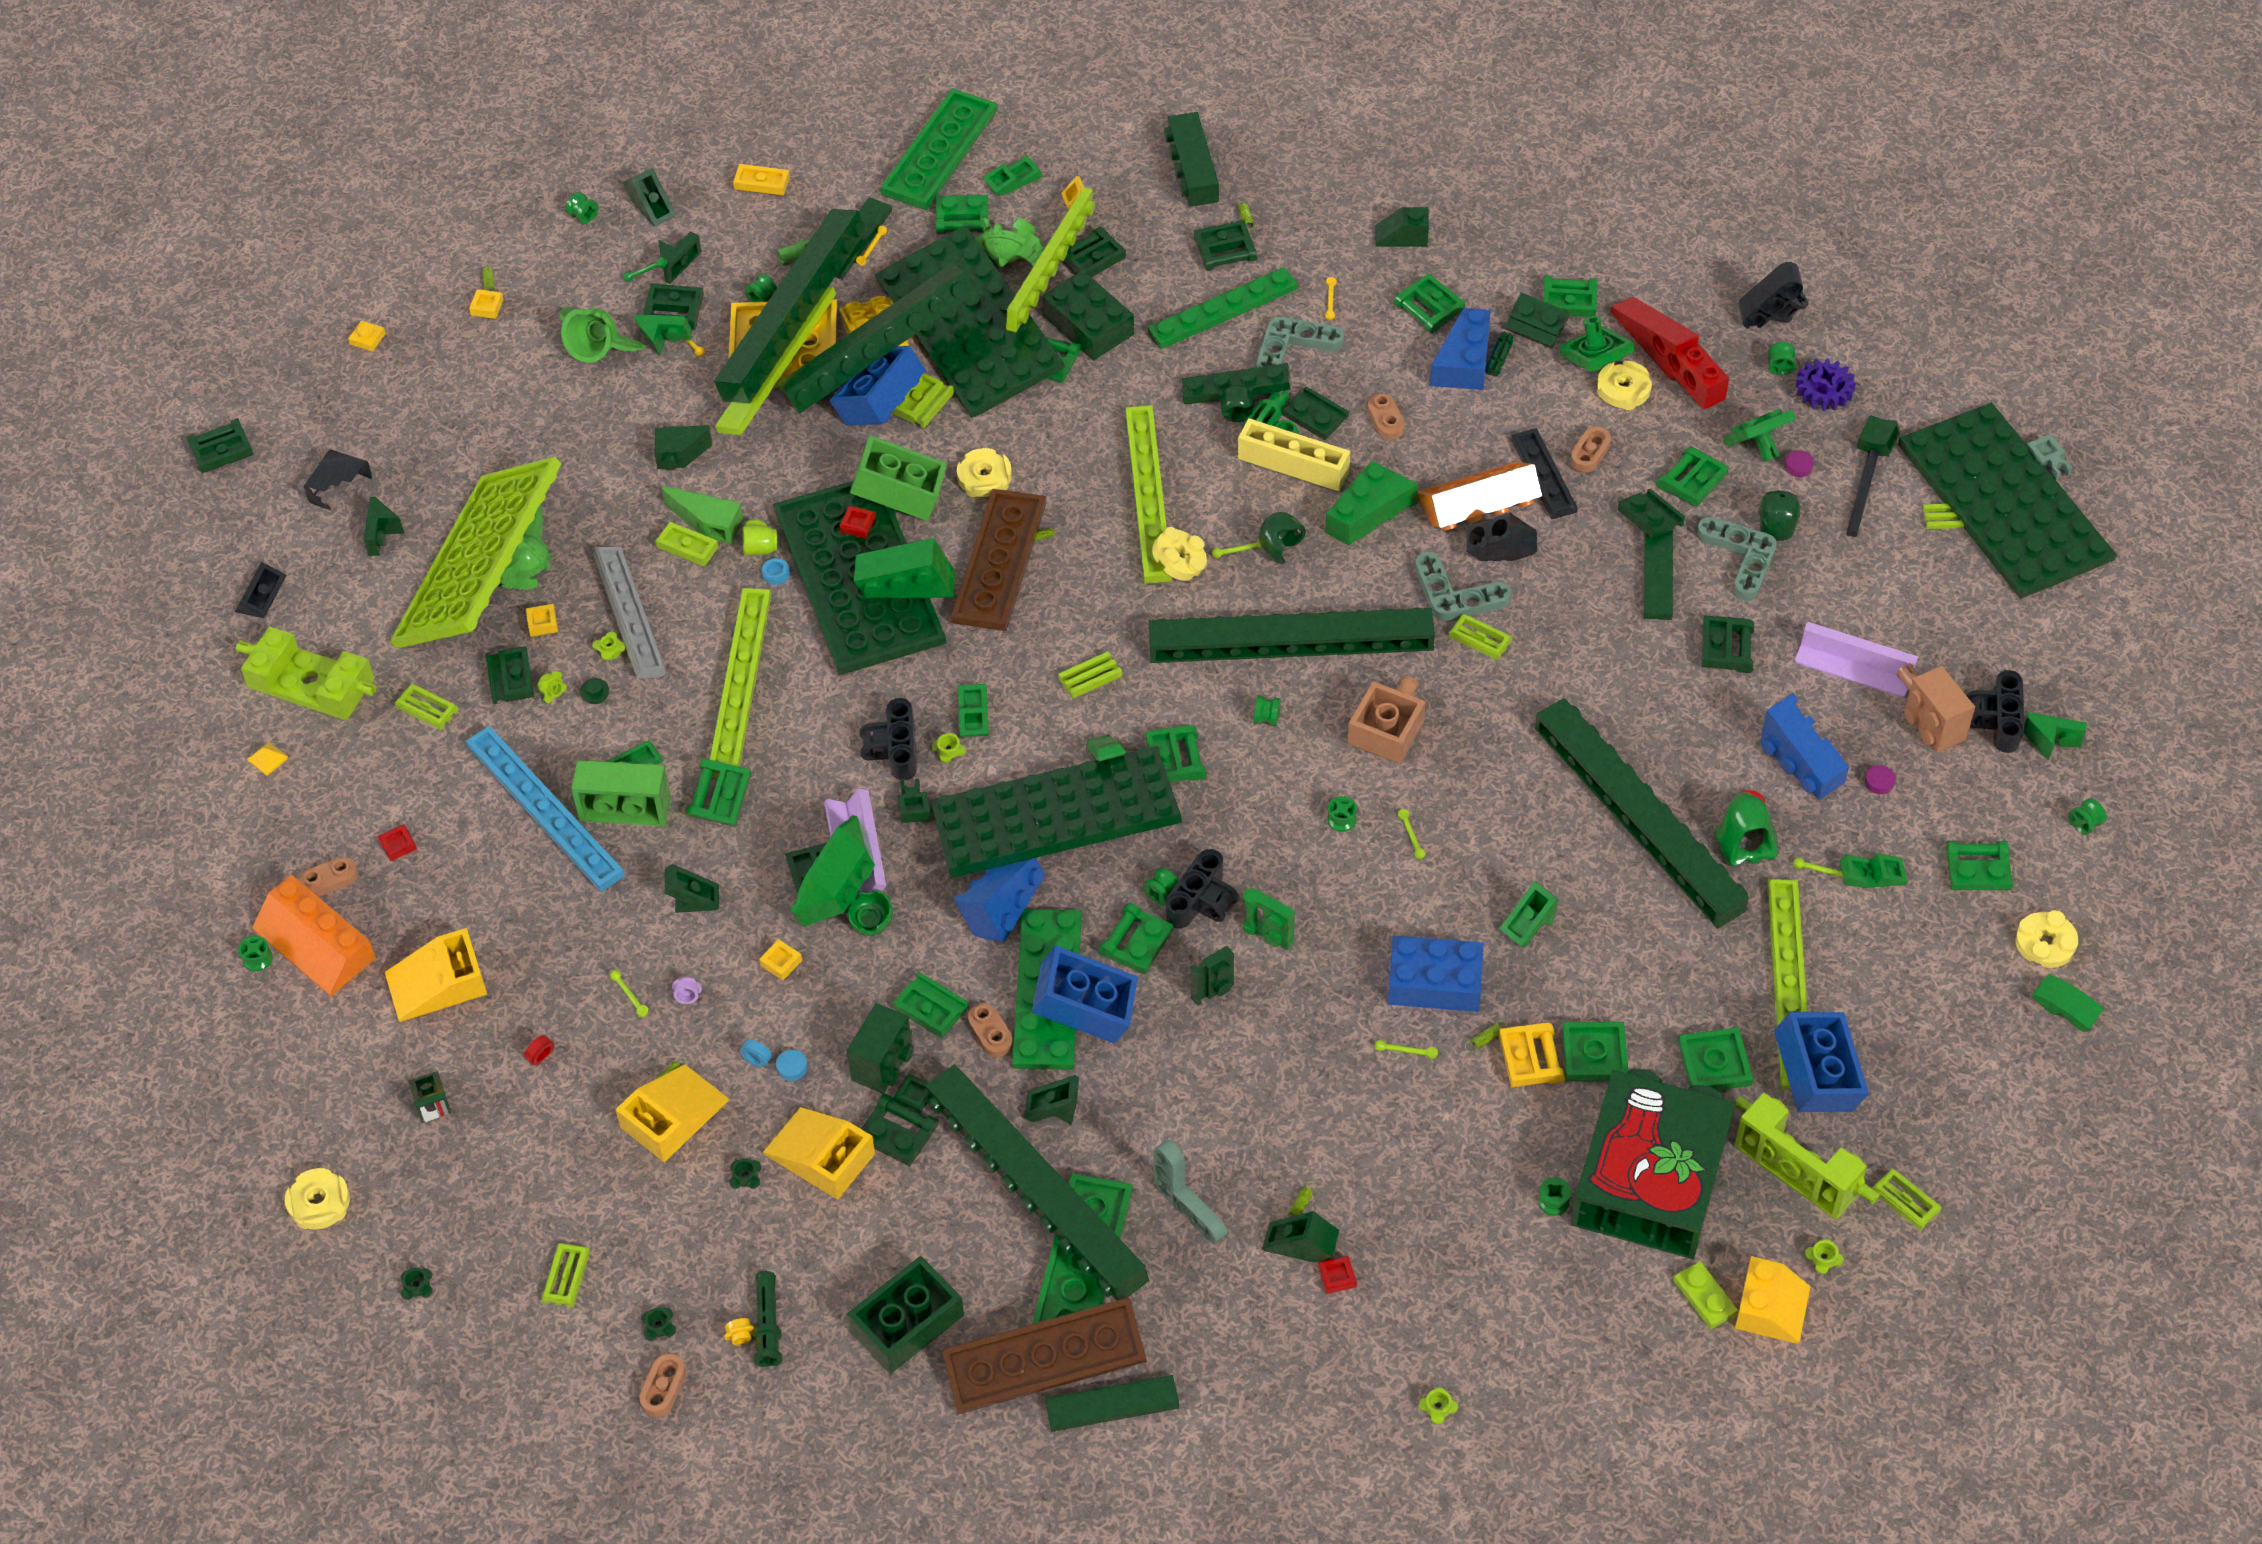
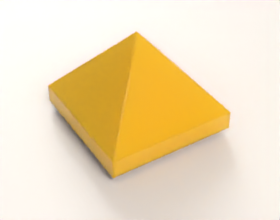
M1076 176L1061 193L1068 210L1084 187L1079 176Z
M267 742L247 760L264 775L268 776L284 763L288 756L272 743Z

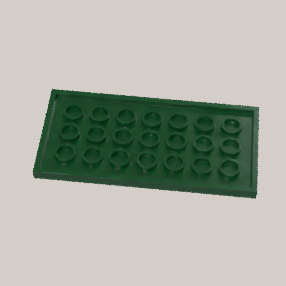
M964 225L877 272L875 277L887 296L895 303L952 263L965 273L976 293L916 333L915 336L946 382L953 386L955 395L972 418L1064 369L1065 366L1063 360L1030 314L1025 324L1022 323L1017 332L1006 330L1007 309L1016 295L970 230Z
M1992 402L1899 438L1898 446L1941 500L1950 506V511L1957 515V520L1962 521L1964 529L2020 599L2115 560L2117 554L2045 466L2039 463L2026 447L2027 444Z
M853 481L773 504L774 512L838 675L947 644L945 633L930 598H865L855 584L854 574L857 554L907 544L893 509L851 494L850 490ZM849 506L875 512L876 519L867 538L840 532L839 526Z
M1157 746L1141 748L1137 751L1100 762L1098 760L1086 761L1079 765L1057 768L1053 771L1028 775L1012 781H1002L995 785L973 788L965 792L944 795L931 800L950 878L1182 823L1181 813Z

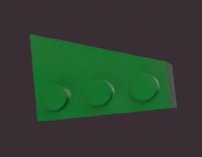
M1371 460L1326 513L1325 533L1347 545L1352 544L1375 530L1379 524L1388 519H1393L1407 507L1411 508L1416 505L1418 484Z
M931 538L857 554L854 582L865 598H954L955 570L936 540Z

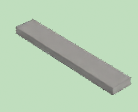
M595 547L593 556L636 677L659 678L664 676L666 669L622 548Z

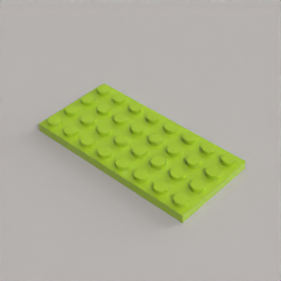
M555 456L480 477L389 642L397 649L464 633L467 634L476 628L477 620L482 611L488 606L492 592L500 584L505 568L512 562L513 553L523 541V535L527 527L534 521L535 513L539 505L545 500L547 490L557 478V472L562 463Z

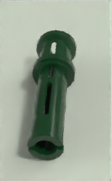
M761 1271L755 1275L757 1326L753 1331V1339L756 1341L757 1353L753 1356L754 1364L759 1367L778 1366L782 1363L783 1357L782 1353L779 1352V1340L782 1337V1331L777 1325L776 1275L771 1271Z

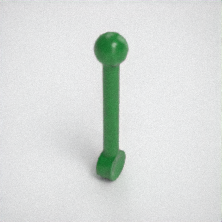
M660 257L651 265L632 273L625 272L623 279L626 282H631L634 277L657 267L662 269L666 267L667 260L664 257Z

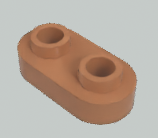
M1387 394L1372 396L1368 401V412L1378 434L1386 439L1399 438L1404 432V420L1394 399Z
M1595 426L1584 432L1571 453V466L1576 471L1588 473L1596 469L1610 447L1611 435L1609 431L1603 427Z
M340 857L304 871L300 875L299 881L319 897L352 884L357 879L358 870L352 859Z
M987 1003L973 1006L968 1013V1023L984 1051L993 1057H1002L1008 1054L1013 1046L1012 1034L996 1008ZM981 1014L988 1015L986 1018L978 1017ZM995 1037H1001V1038H1002V1039L999 1040V1041H994V1040H992V1039L995 1038Z
M664 1354L654 1361L639 1397L641 1407L647 1415L661 1417L671 1410L686 1376L683 1360L679 1356ZM668 1370L675 1371V1374L671 1377L664 1376V1373ZM656 1398L663 1399L659 1405L651 1404Z

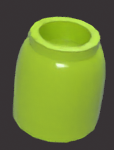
M757 519L749 520L744 524L742 528L744 556L766 555L777 551L776 529L768 527L765 522Z

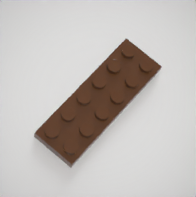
M992 489L952 611L951 620L953 624L1007 631L1045 510L1046 496Z
M1130 1297L942 1349L958 1414L1147 1362Z

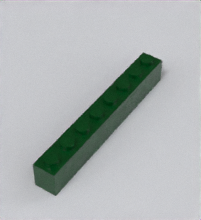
M952 263L777 383V386L789 405L800 414L976 292L965 273Z

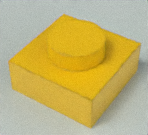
M477 289L469 308L471 316L496 319L504 300L502 293Z
M361 320L348 338L349 344L373 352L386 332L384 327Z
M554 604L526 608L530 637L558 632Z
M778 939L759 959L761 967L784 981L802 962V955Z

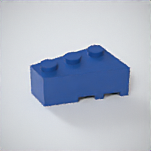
M1464 308L1431 365L1430 386L1484 390L1491 310Z
M1792 693L1767 710L1760 743L1764 752L1770 756L1773 755L1781 763L1783 770L1787 774H1793L1807 793H1812L1820 800L1845 783L1849 766L1827 737L1823 740L1819 737L1812 727L1815 721L1810 715L1806 718L1795 705L1799 700Z
M1036 858L985 870L986 874L980 880L974 879L969 884L970 889L965 894H958L953 898L974 936L1005 942L1045 876Z

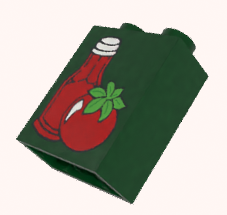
M1631 1069L1627 1073L1612 1070L1575 1195L1571 1226L1694 1260L1736 1102L1725 1100L1719 1091L1708 1086L1694 1085L1684 1089L1665 1084L1658 1075L1645 1069Z

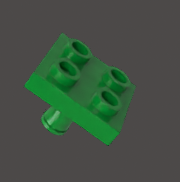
M1590 316V323L1587 318L1583 320L1586 334L1559 345L1561 356L1589 372L1600 370L1602 366L1613 361L1622 360L1626 355L1635 352L1632 341L1605 326L1601 327V318L1598 316Z
M1780 408L1731 428L1732 434L1723 438L1728 447L1750 438L1752 440L1755 439L1763 459L1762 461L1766 462L1780 456L1770 434L1773 432L1772 429L1792 422L1796 418L1792 410L1782 413Z

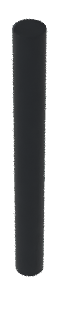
M1870 449L1866 457L1846 532L1847 536L1857 537L1879 456V452L1875 449Z

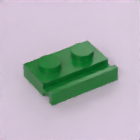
M921 972L918 973L916 980L911 982L893 1002L896 1011L909 1016V1019L940 1038H943L959 1020L961 1013L969 1008L967 1000Z

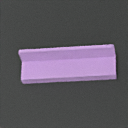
M1807 622L1795 663L1890 694L1905 697L1908 688L1897 677L1896 673L1903 665L1906 666L1908 663H1911L1915 669L1918 656Z
M858 788L847 802L827 799L824 804L830 837L836 828L844 821L849 820L852 815L858 816L868 833L875 866L871 876L860 887L857 896L861 892H874L876 889L882 891L886 887L869 791Z

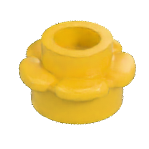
M748 1318L732 1320L725 1325L726 1334L724 1339L732 1341L735 1346L751 1341V1335H753L755 1328L750 1324Z

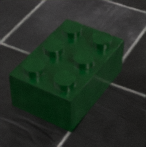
M1083 270L1042 295L1043 316L1069 340L1081 344V350L1093 361L1134 335V314Z
M920 1255L846 1313L849 1331L892 1374L964 1316L962 1297Z

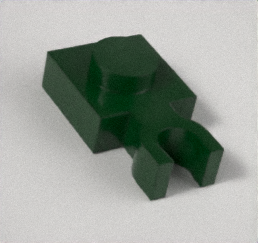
M915 779L914 787H906L904 780L900 781L902 795H898V806L901 822L909 823L931 820L927 792H920L919 779Z

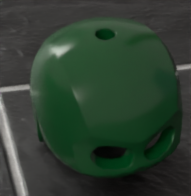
M1782 490L1766 492L1758 510L1760 531L1772 535L1776 541H1784L1791 538L1800 517V502L1797 495Z
M1276 512L1271 514L1262 523L1258 535L1259 543L1264 552L1273 561L1284 564L1286 561L1282 553L1285 546L1289 547L1299 544L1305 537L1306 529L1294 516L1286 512Z

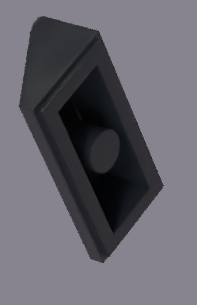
M261 562L234 612L265 618L286 574Z

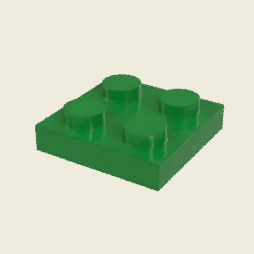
M1563 1022L1562 1037L1566 1081H1609L1612 1070L1624 1073L1629 1071L1624 1022Z
M1739 1027L1678 1036L1677 1042L1689 1087L1704 1085L1719 1091L1752 1086L1753 1076Z

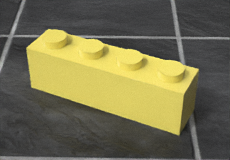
M1248 419L1238 437V459L1335 491H1340L1350 472L1349 450L1259 421Z

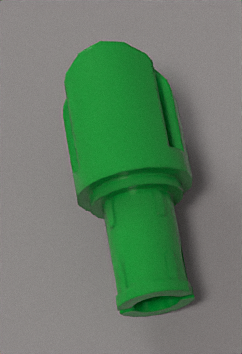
M1283 391L1280 396H1278L1280 392H1273L1269 399L1261 400L1245 420L1244 426L1248 419L1275 426L1282 417L1281 408L1289 400L1288 392Z

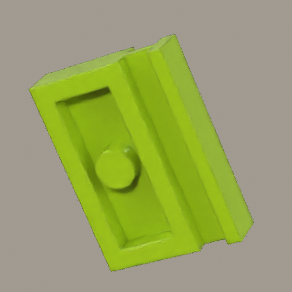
M924 373L920 377L919 383L911 388L905 396V400L893 410L892 414L913 424L916 422L921 425V428H925L954 394L953 386L949 385L948 387L943 384V381Z

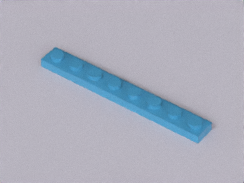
M490 726L466 740L468 749L600 892H603L625 877L623 869Z

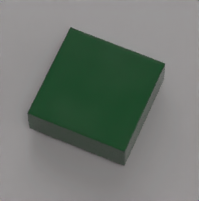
M908 1073L894 1095V1101L921 1113L928 1103L929 1094L925 1085L929 1082Z

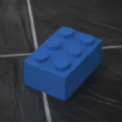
M898 346L845 382L831 398L830 402L845 425H881L889 420L890 414L905 400V396L911 388L919 383L920 377L926 370L910 346Z
M1393 935L1388 1005L1479 1012L1484 942Z
M1055 945L1041 962L1032 1013L1115 1044L1130 1027L1138 976Z
M1789 1012L1775 1028L1774 1033L1797 1111L1853 1112L1868 1096L1869 1091L1845 1013Z

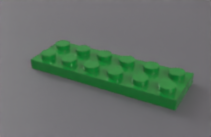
M952 88L880 187L881 195L927 210L997 112V103Z
M1024 909L1022 912L1013 1069L1074 1070L1076 1029L1032 1013L1041 962L1053 947L1057 945L1080 954L1082 910Z
M1071 1173L1069 1185L1121 1239L1133 1193V1184ZM1056 1235L1032 1324L1105 1304L1106 1296L1096 1284L1098 1280L1092 1274L1087 1276L1083 1273L1077 1264L1078 1259L1073 1254L1067 1255L1062 1250L1057 1241L1059 1238Z

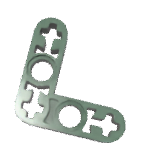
M1287 317L1273 318L1268 324L1256 367L1268 366V360L1272 361V365L1283 364L1289 344L1328 351L1339 350L1344 345V332L1340 327ZM1279 327H1283L1282 331L1277 330L1279 329ZM1308 331L1311 332L1313 336L1304 338L1301 337L1299 334L1301 332ZM1318 333L1322 334L1320 339H1318ZM1277 346L1281 348V351L1272 353L1267 349Z
M1706 517L1700 520L1697 536L1702 542L1745 555L1735 579L1733 591L1735 596L1741 600L1750 601L1755 599L1760 592L1775 555L1776 539L1770 534L1718 518ZM1709 528L1714 529L1711 533L1706 532ZM1722 531H1725L1724 538L1721 537ZM1733 535H1738L1742 537L1744 541L1741 543H1735L1731 541L1729 537ZM1749 539L1753 540L1751 546L1748 545ZM1762 544L1767 545L1765 549L1760 548ZM1758 564L1762 567V570L1752 571L1748 568V565ZM1747 579L1752 580L1751 587L1748 590H1744L1743 587H1745Z
M1423 552L1416 558V574L1428 604L1432 608V613L1438 620L1451 621L1459 619L1463 613L1473 616L1507 607L1511 602V588L1502 582L1489 583L1453 592L1438 555L1432 552ZM1428 562L1432 566V574L1429 575L1428 567L1423 565V563ZM1433 583H1439L1444 588L1440 591H1434L1429 586ZM1494 593H1499L1500 596H1503V598H1499L1497 595H1494ZM1473 598L1478 600L1479 604L1468 606L1464 601ZM1441 605H1445L1447 608H1450V610L1445 611V609L1441 607Z
M1169 1139L1162 1142L1154 1149V1177L1158 1191L1181 1214L1186 1213L1190 1217L1188 1221L1212 1244H1216L1227 1235L1226 1226L1185 1185V1160L1180 1149Z

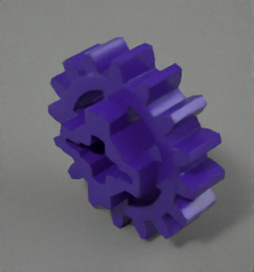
M1827 358L1824 363L1815 359L1814 365L1807 362L1805 363V368L1799 370L1795 387L1798 388L1797 396H1803V403L1812 402L1811 408L1813 409L1817 405L1821 406L1822 411H1825L1827 406L1836 410L1837 404L1845 407L1847 400H1852L1855 391V375L1848 374V366L1840 368L1839 361L1830 364V360Z

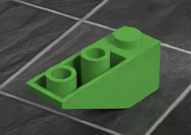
M662 487L665 506L696 531L720 542L733 543L743 521L741 503L729 499L724 500L711 497L706 494L688 492L680 488Z

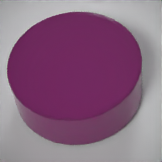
M1793 451L1786 457L1785 469L1792 476L1805 477L1811 473L1814 460L1805 451Z
M1872 766L1866 773L1865 785L1868 790L1875 794L1889 793L1894 787L1895 774L1886 766Z

